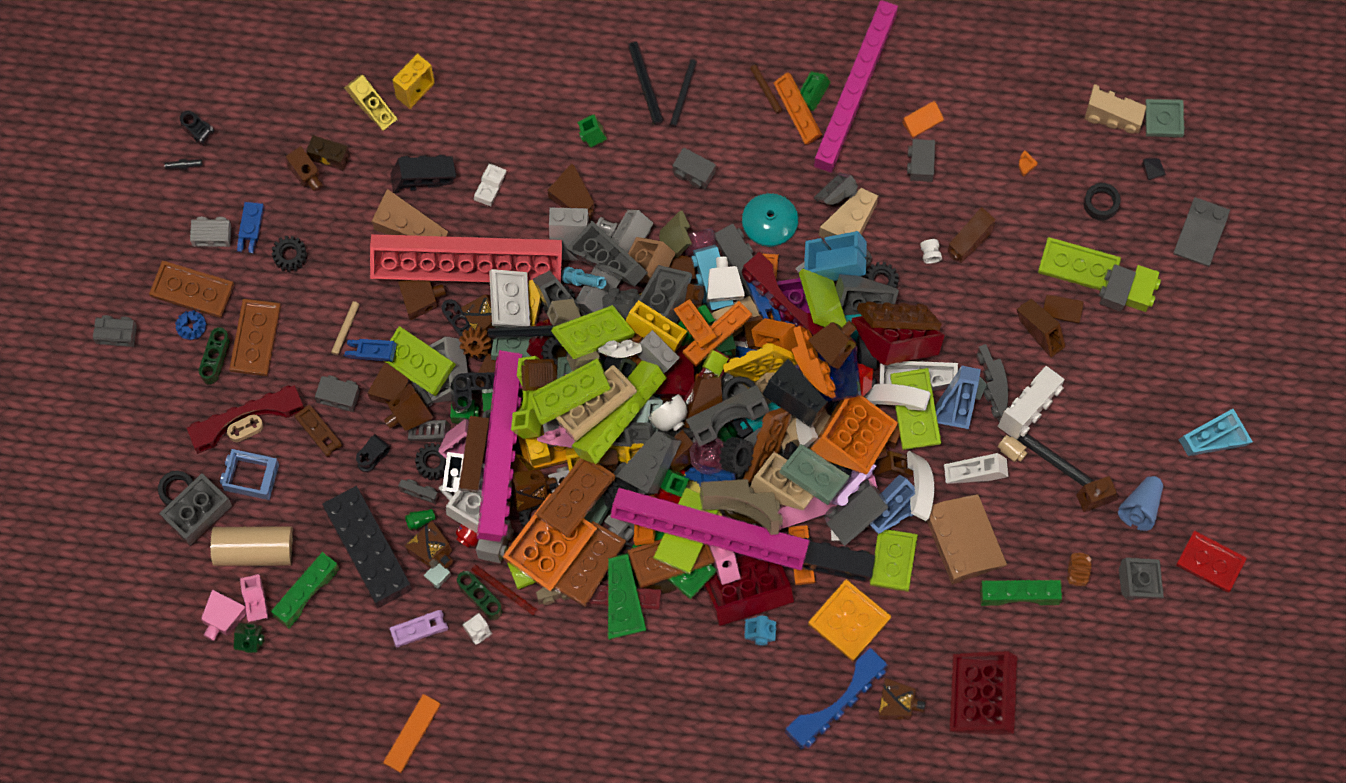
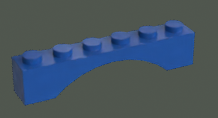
M869 648L856 661L852 682L843 696L833 705L820 712L799 715L786 728L785 734L801 750L805 746L809 748L816 741L815 737L819 733L824 734L830 728L829 723L833 719L837 721L845 713L843 710L847 706L852 707L858 701L857 696L861 692L865 694L873 686L871 683L875 679L880 680L886 674L887 664Z

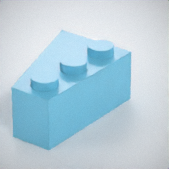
M712 245L693 250L694 256H691L693 266L697 267L698 270L696 280L699 285L704 286L702 303H706L711 310L733 305V300L707 302L708 274L711 268H717L716 258L720 257L718 247Z
M1234 409L1178 439L1188 456L1243 447L1252 443L1250 436Z

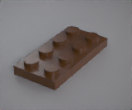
M868 301L866 303H858L857 307L858 312L872 328L940 330L942 324L924 304L909 305L901 303L899 305L889 302L877 304Z

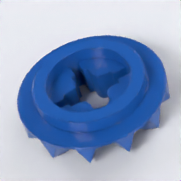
M194 310L185 311L182 315L178 316L175 322L177 333L187 340L197 339L206 329L204 317L201 313ZM188 319H190L191 322L194 323L193 331L191 330V328H189V326H186L188 325Z

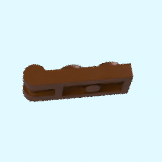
M310 404L294 415L295 419L326 457L330 456L331 452L336 448L342 447L341 442ZM330 439L331 443L326 446L323 442Z

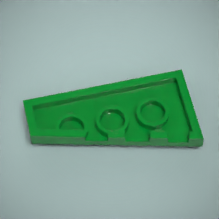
M628 553L609 558L608 639L646 630Z

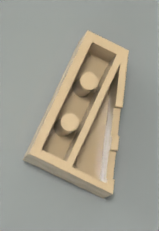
M1094 84L1084 119L1094 124H1105L1109 128H1120L1128 133H1139L1146 106L1126 97L1124 100L1117 98L1112 91L1105 93L1099 90L1098 85Z
M862 188L858 190L853 197L820 226L819 236L825 238L855 231L862 234L877 205L878 195Z

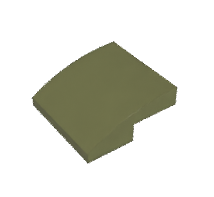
M679 211L660 230L659 234L660 241L664 242L675 252L672 261L678 258L692 244L686 232L690 225L683 211Z

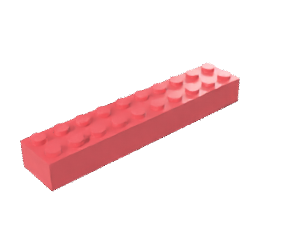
M371 234L370 279L490 282L489 271L495 269L527 272V278L530 281L550 270L561 283L562 240Z

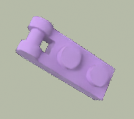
M873 464L867 475L853 470L851 477L830 503L845 506L848 502V496L859 489V484L871 476L872 470L876 466Z
M442 610L390 627L396 648L448 630L447 623L443 621L444 615ZM435 620L437 625L431 627L430 621Z

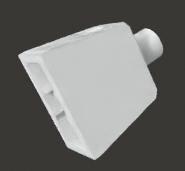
M717 257V268H711L708 274L707 302L743 299L744 291L737 267H728L727 257Z

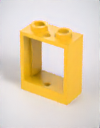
M418 54L392 79L396 98L409 109L435 84L431 64Z

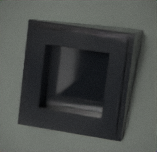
M1160 158L1143 159L1141 165L1148 180L1166 175Z

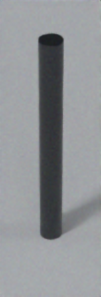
M690 59L669 124L674 128L677 127L697 61L695 59Z

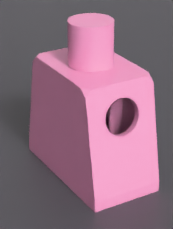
M464 419L446 433L438 451L443 457L447 458V452L464 454L469 425L467 419Z
M709 545L715 561L713 565L717 570L716 572L721 584L740 579L734 552ZM727 561L729 567H723V562Z
M212 590L201 619L208 626L204 636L212 641L215 640L219 632L228 636L246 615V607Z

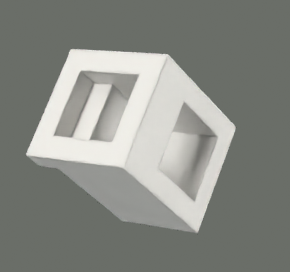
M479 613L463 624L465 632L475 645H478L492 635L488 624Z

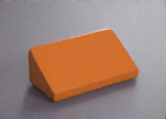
M933 101L903 119V125L911 137L914 138L944 121V118L936 102Z

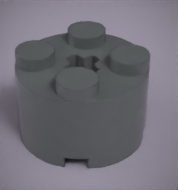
M617 288L609 289L608 294L602 298L603 308L613 305L626 321L628 313L640 297L638 290L628 289L627 291H619Z

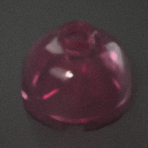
M707 228L700 232L688 234L692 244L683 253L691 257L694 256L693 250L716 245L717 240L714 228Z
M717 436L716 439L702 446H699L697 441L693 443L690 448L691 464L697 471L703 474H714L723 469L721 467L722 464L719 462L721 460L719 454L722 452L720 449L724 447V440Z

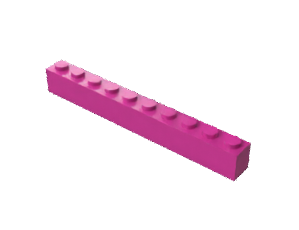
M880 0L816 154L814 167L832 173L896 18L897 5Z
M499 350L496 357L476 539L500 542L502 536H506L507 524H504L505 517H508L509 506L506 505L507 499H510L511 487H508V483L513 477V469H510L511 462H514L515 451L512 450V446L516 444L517 434L511 431L513 412H516V408L520 407L521 397L518 396V390L522 389L517 377L518 359L522 358L520 353Z
M621 488L618 489L612 506L611 518L802 570L809 540L782 532L770 535L767 529Z

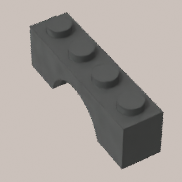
M757 385L686 421L698 445L702 446L716 439L720 428L730 420L736 418L754 420L770 412L762 393Z

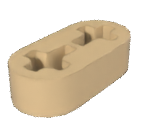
M250 415L231 424L227 429V434L231 441L240 442L261 432L263 422L259 416ZM252 421H255V423H257L256 428H253V426H251ZM234 429H237L238 431H240V432H239V436H236L235 434H233V433H234V431H233Z

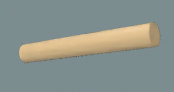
M352 302L331 351L332 354H339L360 305L359 303Z

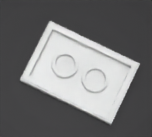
M491 269L489 276L492 326H530L527 272Z

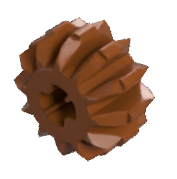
M472 326L469 327V331L464 330L463 336L459 338V342H461L460 349H465L463 354L467 355L469 353L471 359L474 355L478 359L481 358L482 354L487 355L488 349L492 345L490 343L491 338L486 336L487 330L481 332L480 326L476 330Z
M1078 552L1070 556L1067 572L1069 584L1085 586L1089 582L1092 565L1089 555Z

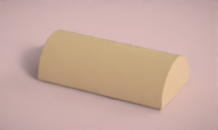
M614 365L604 372L611 387L610 390L555 418L575 442L637 392L634 385Z
M213 527L211 534L213 566H291L293 527Z

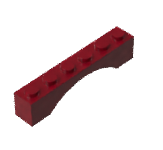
M760 251L743 265L741 272L743 278L747 282H751L756 287L757 292L769 300L773 308H778L783 313L782 315L786 321L792 322L796 327L801 326L809 330L812 336L824 328L813 322L810 313L799 309L786 298L776 282L773 264Z
M295 385L285 386L280 391L267 393L256 401H247L241 407H232L226 413L212 415L203 422H194L187 428L196 453L199 454L216 447L219 440L227 432L228 427L250 415H274L289 418L296 415L304 407Z

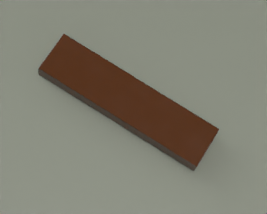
M470 416L458 487L459 491L478 493L489 418Z

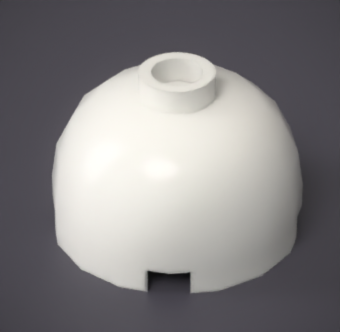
M679 394L673 397L671 402L664 403L648 416L651 423L661 431L671 429L677 431L684 425L682 421L687 417L688 411L684 400Z

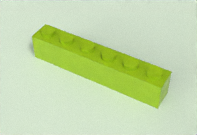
M642 360L627 378L634 385L637 392L573 443L572 447L581 459L594 464L601 459L666 379L658 365Z

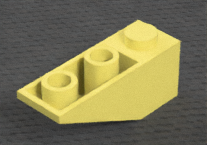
M363 75L358 76L344 87L353 100L382 130L397 120Z

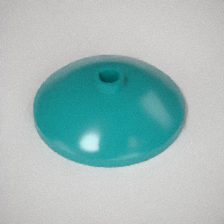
M774 193L761 194L753 198L744 208L742 215L743 229L746 235L756 244L766 247L779 246L789 241L795 234L798 227V213L791 201L784 196ZM772 213L774 216L768 217L767 214Z

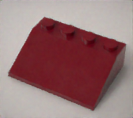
M863 316L854 317L851 320L857 327L856 330L871 355L883 365L903 363L904 361L939 355L945 336L939 330L872 328Z
M747 555L736 558L740 579L722 585L716 572L704 585L719 626L794 602L791 586L782 565L754 559ZM727 561L723 562V567H729Z
M1009 651L953 654L950 732L988 735L1014 734L1017 656Z

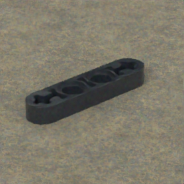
M448 299L444 301L441 306L444 317L459 337L463 336V331H469V327H471L469 321L455 300ZM447 306L453 307L456 314L454 317L451 311H447ZM459 319L466 321V325L462 328L455 325ZM474 355V358L479 362H483L486 357L485 355L481 356V358L478 359V357Z

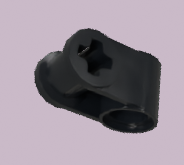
M184 111L180 115L183 130L201 146L204 145V141L211 134L215 133V130L194 112ZM189 119L193 120L191 124L185 123Z
M374 434L356 455L358 468L362 472L372 471L381 459L389 453L391 446Z

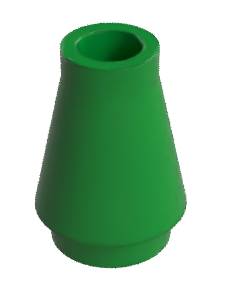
M432 509L409 512V515L405 516V520L409 530L414 529L416 531L435 520V515Z

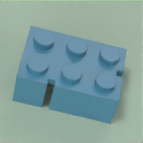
M858 231L825 237V242L822 238L805 241L804 269L833 281L838 280L839 274L866 275V259L864 257H866L867 242Z

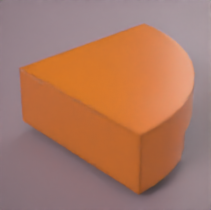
M1024 150L1019 159V170L1025 177L1038 165V162Z

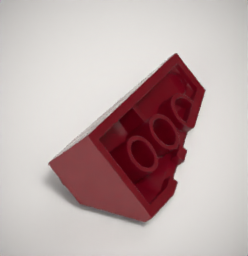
M690 344L686 346L681 345L675 352L679 359L664 373L666 379L652 396L672 399L679 394L684 399L694 383L693 363L683 354V350Z

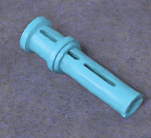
M566 267L561 273L562 281L567 284L572 283L576 286L584 284L603 289L606 286L604 277L585 273L581 269Z

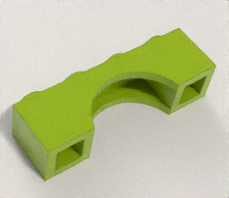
M536 356L518 359L517 377L521 383V386V365H524L525 359H539ZM523 391L522 406L519 411L513 412L511 431L523 439L540 437L541 424L529 397V394L534 391Z

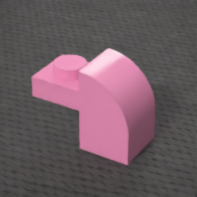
M260 575L240 578L248 622L268 618L267 601Z

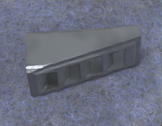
M446 420L427 421L410 429L408 440L442 443L446 433L450 431V424ZM417 427H419V435H416ZM425 427L427 428L426 435H424Z

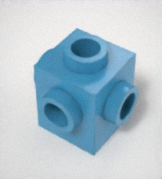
M757 616L756 618L745 620V639L754 641L756 645H767V642L775 641L776 621L769 620L767 616Z

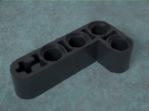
M495 372L457 374L450 385L453 410L457 413L467 411L472 404V394L493 393ZM456 380H462L465 383V387H458ZM475 380H482L484 387H478ZM457 400H465L466 406H459Z

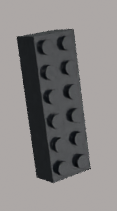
M357 486L322 503L328 518L377 609L412 591L407 577Z

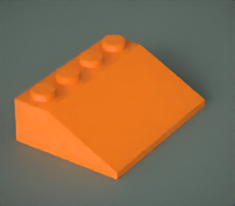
M851 388L840 400L810 449L826 461L867 475L898 422Z
M549 493L503 555V560L551 592L597 528L583 518L567 538L540 520L536 513L551 496Z

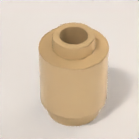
M1006 435L998 445V448L1001 449L1000 452L1015 463L1017 461L1021 462L1027 455L1025 451L1027 447L1013 436L1009 437Z

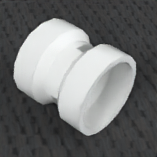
M929 239L920 243L921 250L924 252V263L932 264L942 260L941 252L938 251L940 245L937 239Z

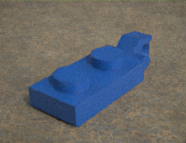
M696 466L695 468L691 467L685 472V476L689 480L697 481L699 487L701 482L736 480L735 473L725 471L724 469Z

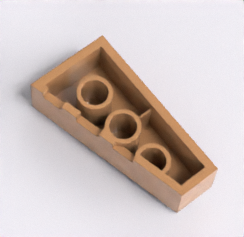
M388 189L372 219L374 230L386 235L449 237L447 230Z

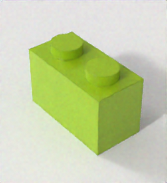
M1138 265L1125 305L1146 312L1148 306H1153L1156 296L1152 294L1154 289L1158 290L1161 279H1158L1160 272Z

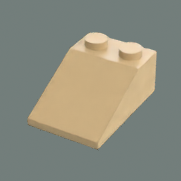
M773 452L752 481L750 487H752L753 493L774 492L775 500H779V504L804 510L814 496L779 473L787 459Z

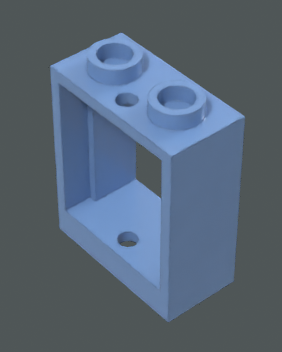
M232 449L231 454H228L226 457L225 466L227 468L225 473H222L220 484H222L224 491L270 500L279 467L277 458ZM238 460L267 466L260 490L231 484Z

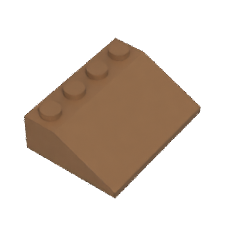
M978 494L932 505L929 519L926 521L952 585L1007 566Z

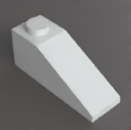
M998 453L944 464L947 484L991 481L1008 477L1007 458Z

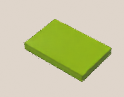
M888 529L878 534L870 586L909 591L917 534Z

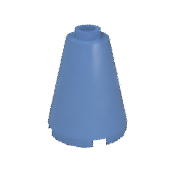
M1156 476L1146 477L1119 506L1118 515L1123 522L1130 527L1134 524L1138 526V530L1142 531L1152 529L1156 521L1163 491L1161 480Z

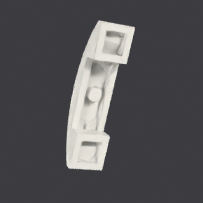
M875 384L864 397L874 405L906 406L908 410L925 411L931 393L904 385Z
M909 451L907 452L908 468L914 471L915 495L910 498L911 514L926 521L929 519L934 498L933 474L930 465L924 458Z

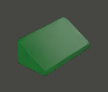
M810 72L800 89V93L811 111H815L830 85V80L825 74Z

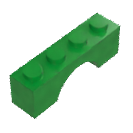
M322 552L272 609L271 613L274 618L289 629L301 616L306 603L319 588L327 585L340 570L338 564Z
M1061 580L982 581L980 585L981 606H1001L1010 602L1059 605L1062 600Z

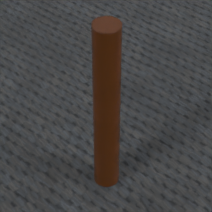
M757 65L751 66L750 70L776 114L781 113L782 109Z

